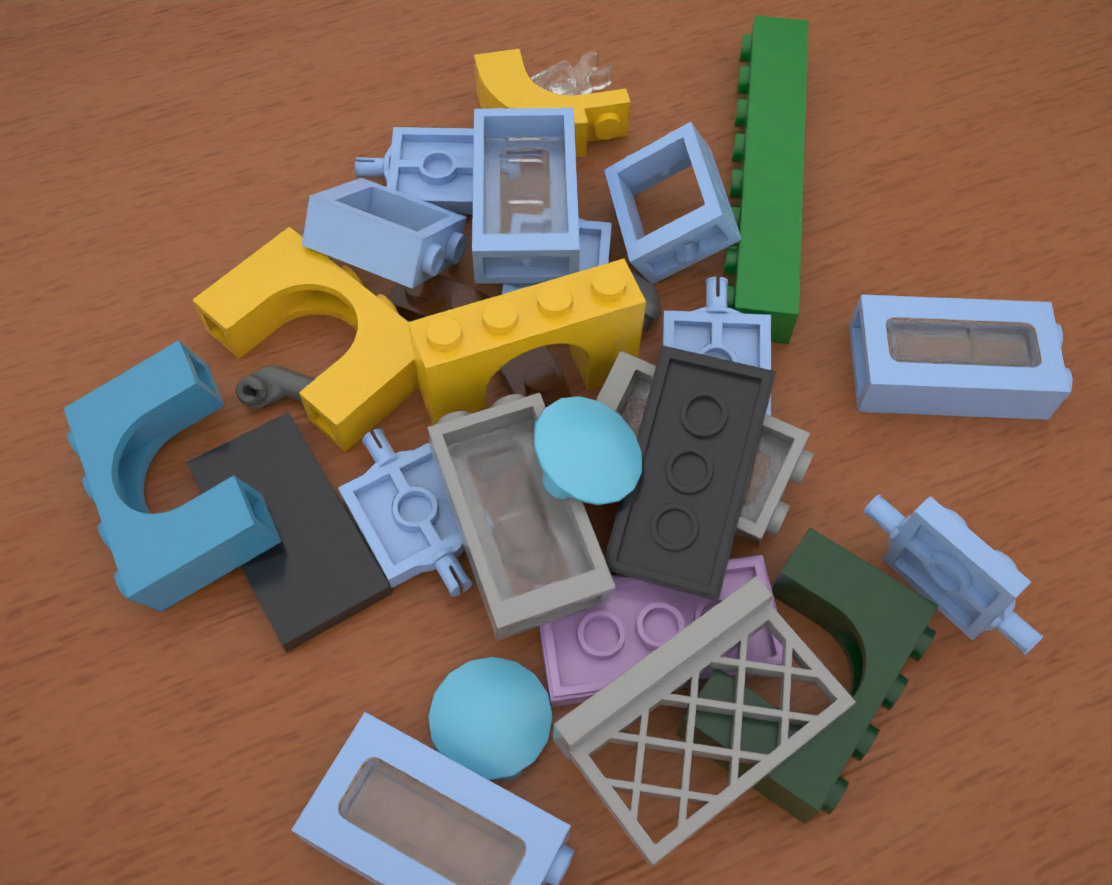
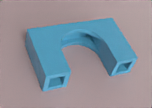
M180 340L63 408L71 430L67 433L69 444L80 457L86 474L82 478L84 489L95 502L101 522L98 524L99 534L103 542L111 549L118 569L114 573L116 585L123 596L129 601L138 602L159 612L164 611L282 542L263 495L235 475L174 510L158 514L150 513L145 501L144 484L147 470L155 454L170 438L225 406L208 364Z

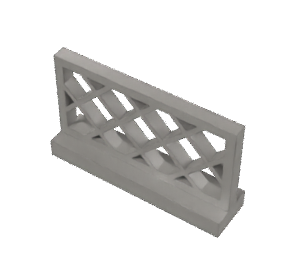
M757 576L554 723L553 742L568 762L573 761L651 868L856 703L772 607L770 601L773 594ZM766 626L783 646L782 665L746 660L748 638ZM738 647L737 659L724 657ZM792 658L801 668L792 667ZM708 668L736 672L734 703L697 698L699 675ZM745 673L781 678L779 710L743 704ZM791 680L815 683L832 704L819 715L790 712ZM690 683L689 696L675 694ZM659 705L687 709L684 742L646 736L649 713ZM696 710L733 716L730 749L693 743ZM742 717L778 722L777 748L768 755L741 751ZM640 720L638 735L623 733ZM789 724L804 726L788 739ZM609 743L637 747L633 782L605 778L590 757ZM645 748L683 754L680 789L641 783ZM692 756L729 761L727 788L718 795L689 791ZM739 763L755 765L738 778ZM616 792L632 794L630 810ZM640 795L679 801L676 828L657 844H654L637 821ZM687 803L704 805L686 820Z

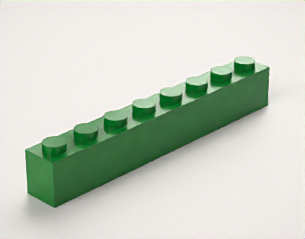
M754 15L751 34H742L739 62H745L746 66L740 65L736 94L744 95V99L738 98L734 127L742 128V133H735L731 162L739 163V169H732L729 186V198L737 199V206H731L742 240L726 248L723 275L732 276L731 285H727V308H732L744 314L771 315V342L789 344L799 316L809 21Z

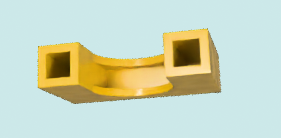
M288 227L192 301L206 331L238 359H241L282 325L302 316L329 315L350 324L357 331V334L349 350L299 392L308 420L346 452L419 389L408 321L399 315L396 307L387 297L382 294L375 296L365 288L360 278L351 268L345 265L340 268L328 258V255L302 246L303 237L291 227Z
M625 259L408 322L420 393L432 426L436 425L440 418L453 412L467 411L469 414L487 409L486 388L492 376L513 358L538 347L551 344H569L570 354L587 391L604 385L620 351L638 358L646 300Z

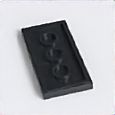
M662 345L637 436L642 452V473L635 489L619 502L604 558L610 573L719 601L776 371Z
M289 412L186 462L202 493L235 475L263 495L282 542L241 565V568L286 652L393 594L388 581Z

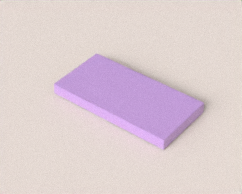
M763 555L729 560L719 601L621 575H613L611 577L616 588L610 602L539 626L550 706L556 707L585 702L755 576L772 593ZM546 585L534 586L533 590ZM772 596L770 604L777 611L774 597ZM764 626L748 638L746 660L782 665L783 646ZM738 647L724 657L737 659ZM708 668L699 675L698 686L706 684L714 672V668ZM721 670L736 680V672ZM745 673V679L761 677V675ZM688 683L683 688L690 687V683Z

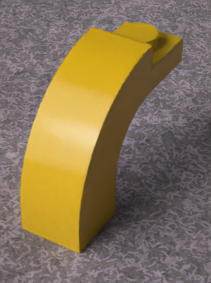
M520 49L474 55L476 90L481 109L574 108L576 157L587 156V142L608 140L628 135L631 102L627 89L583 95L555 94L539 87L529 78L524 67Z

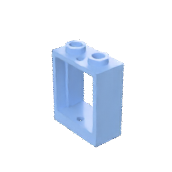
M692 122L668 133L666 136L604 169L629 261L652 285L742 240L711 148ZM692 165L705 205L645 236L634 196Z
M359 178L309 196L302 246L409 288H414L459 263L467 246V236L463 234L467 217L364 178Z

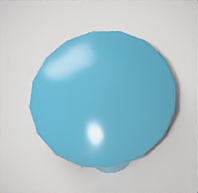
M581 396L560 398L546 407L534 422L533 447L540 467L544 471L542 481L545 489L555 498L568 499L572 497L577 501L603 505L621 501L635 489L642 473V452L634 431L620 414L602 402Z
M488 657L468 661L447 675L434 693L428 718L432 743L437 752L489 781L498 779L506 782L519 777L526 767L535 762L548 743L553 716L549 695L534 673L516 661Z

